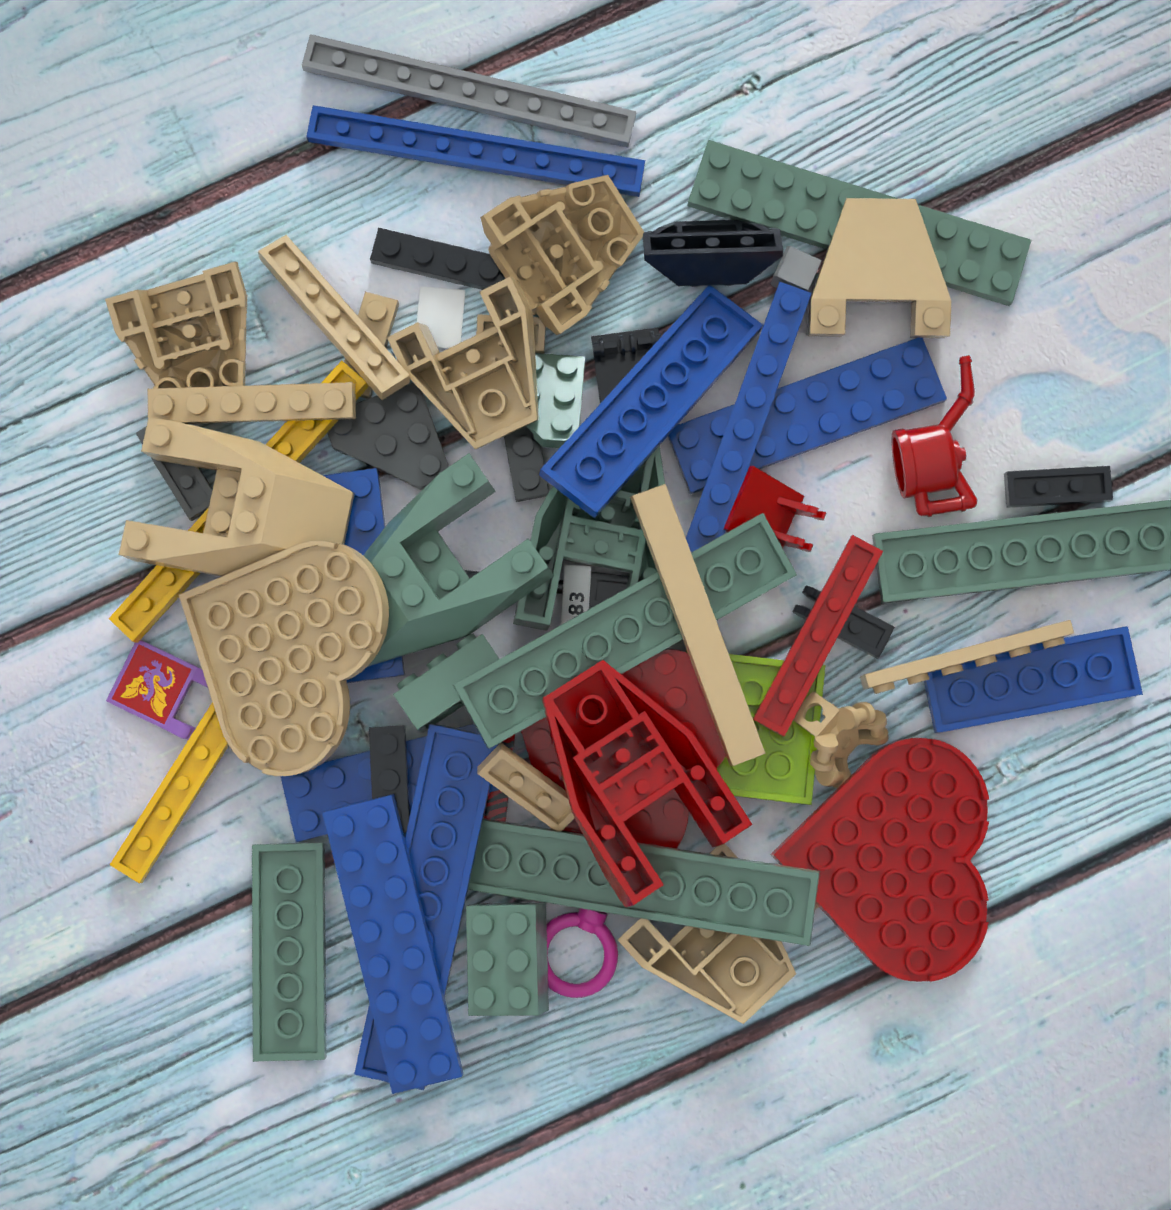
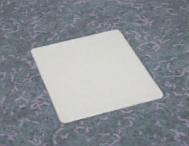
M420 287L417 322L428 326L437 348H451L461 343L465 290Z

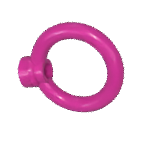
M580 908L578 912L559 915L547 923V960L551 940L558 932L568 927L576 926L584 931L595 934L599 938L604 950V961L600 971L594 978L584 983L573 984L561 980L552 971L548 962V987L551 990L565 997L583 998L599 992L610 982L618 963V948L613 934L604 924L608 915L606 912Z

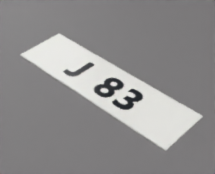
M564 564L561 624L589 609L592 566Z

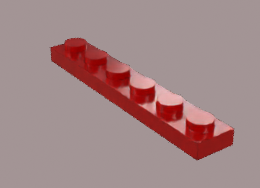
M854 535L850 536L753 717L754 722L782 737L786 735L883 553L882 550Z

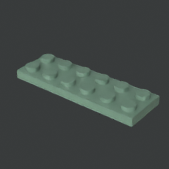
M325 843L252 845L253 1062L325 1060L327 1058Z

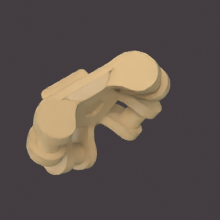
M812 692L803 701L794 718L797 724L815 737L814 747L817 750L813 751L810 756V765L815 769L818 782L827 787L833 786L838 788L851 776L847 759L849 754L858 745L870 744L878 746L885 744L889 739L888 730L885 728L887 725L886 714L875 710L867 702H859L852 707L837 708L817 693ZM813 706H821L823 709L822 714L825 718L821 723L817 720L813 722L807 721L805 715L808 709Z

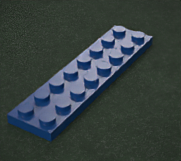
M708 285L540 469L539 476L595 519L758 335L763 324L714 287Z
M915 338L778 388L749 467L755 466L758 469H762L945 402L947 397L923 338ZM735 404L678 424L668 435L689 494L704 490Z
M394 794L322 812L392 1094L462 1077L464 1073Z

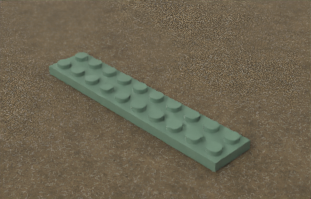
M708 140L687 206L730 220L750 221L767 228L780 229L781 236L828 250L846 198H898ZM918 205L946 286L1010 306L1015 297L1031 239Z
M1171 500L873 534V546L883 551L876 564L881 604L1171 571Z
M764 513L691 552L716 620L797 575ZM658 571L453 684L487 749L545 718L546 713L542 698L598 662L604 660L622 674L683 640Z
M483 818L468 890L806 946L811 944L820 871L637 843L664 885L637 904L624 907L604 876L583 834L554 831L548 828Z

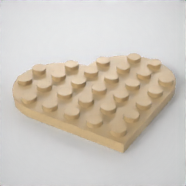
M309 541L285 549L179 594L222 733L237 757L244 763H249L261 770L262 773L272 776H291L305 773L317 768L329 759L340 745L348 726L350 696L346 680L361 673L374 660L382 647L388 628L389 605L386 590L377 570L368 559L355 549L341 543Z

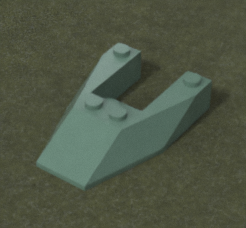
M660 445L595 519L552 486L535 516L530 541L554 576L517 601L513 624L548 630L551 624L563 559L628 572L629 577L626 588L637 583L638 579L641 581L657 572L630 497L665 484Z
M470 453L439 473L386 525L363 555L374 566L381 577L389 605L387 633L380 651L369 666L467 637L554 576L529 538L472 578H469L438 531L496 492Z

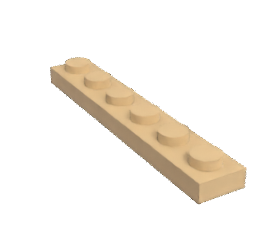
M287 235L258 251L261 262L381 400L410 383L409 373Z
M353 382L147 389L148 417L185 424L356 419V394Z
M1071 620L867 673L860 676L863 690L873 688L874 693L877 694L895 689L894 682L907 679L908 684L911 685L929 680L928 673L941 670L942 676L963 671L962 664L975 661L976 667L997 662L996 655L1009 652L1010 658L1031 653L1030 646L1043 643L1044 649L1065 644L1063 637L1074 634Z

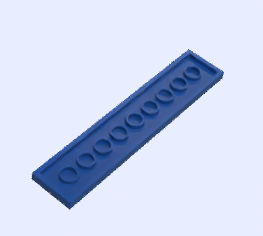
M430 723L405 841L445 997L491 785L477 774V767L499 744L487 749L479 733ZM369 1003L354 1075L389 1083ZM426 1086L415 1089L424 1090Z

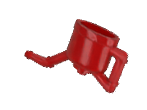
M970 355L959 358L961 393L957 395V400L938 425L907 430L898 429L892 432V457L898 488L903 498L914 497L916 511L920 516L932 517L935 514L954 511L965 512L966 509L975 508L977 505V497L960 471L962 461H966V450L964 447H960L957 440H953L950 432L968 406L973 404L975 388ZM953 488L959 494L958 497L935 501L928 500V493Z

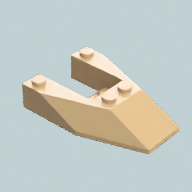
M148 417L141 452L157 461L217 470L203 533L126 520L119 555L136 562L222 577L304 542L330 541L341 544L345 543L355 494L352 491L259 441L181 422Z

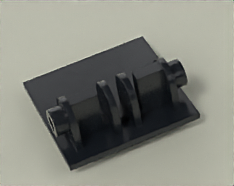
M659 328L591 336L600 403L661 338Z

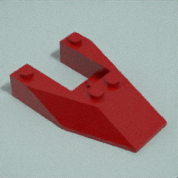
M604 660L542 698L571 811L604 876L624 907L637 904L664 885L624 824V821L672 789H675L712 848L725 844L752 825L693 732Z

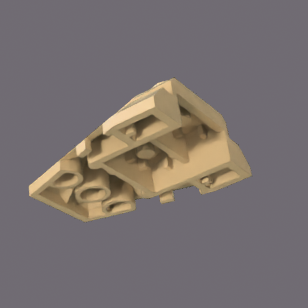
M609 175L571 183L566 187L550 190V188L541 190L532 195L510 197L480 217L484 234L490 241L488 250L494 262L505 278L511 276L520 282L533 315L537 314L542 323L556 335L561 334L587 316L592 309V303L600 292H603L609 285V280L614 272L623 265L644 233Z
M231 262L202 271L203 274L152 289L134 290L105 299L116 335L121 342H125L136 357L134 361L140 370H145L155 385L153 388L245 386L247 293L238 262Z

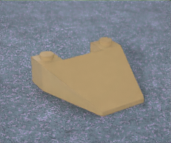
M846 198L809 300L808 336L842 337L845 335L846 301L911 302L910 338H946L950 336L951 298L916 199Z
M511 276L480 291L495 325L494 327L443 352H439L428 326L418 322L387 337L397 361L409 373L410 379L474 449H479L539 420L533 311L520 282Z
M726 844L717 846L709 853L738 858ZM642 918L618 939L620 944L642 968L742 1024L750 1019L796 975L782 941L684 926L668 941L649 919Z

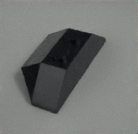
M677 221L661 226L654 231L643 233L644 260L677 286L697 287L748 284L783 257L780 229L774 227L767 228L750 221Z

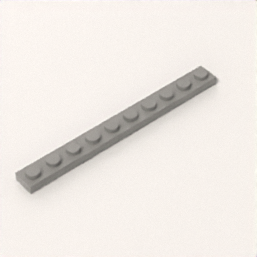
M312 34L309 36L301 65L303 71L627 148L629 147L636 119V111Z

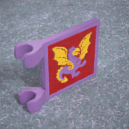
M140 640L138 643H134L106 701L182 739L189 740L196 728L175 719V716L193 681L207 688L208 686L201 668Z

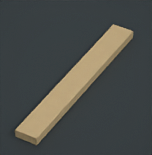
M666 484L631 496L632 504L729 765L735 766L766 754Z

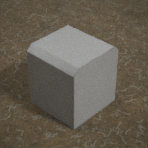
M787 246L770 284L777 288L780 281L808 291L822 260Z

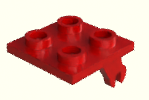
M750 466L723 529L729 532L759 514L764 513L782 548L787 546L811 552L813 544L805 543V539L788 535L789 527L794 515L812 517L823 521L827 513L818 511L819 508L803 504L804 495L755 466Z

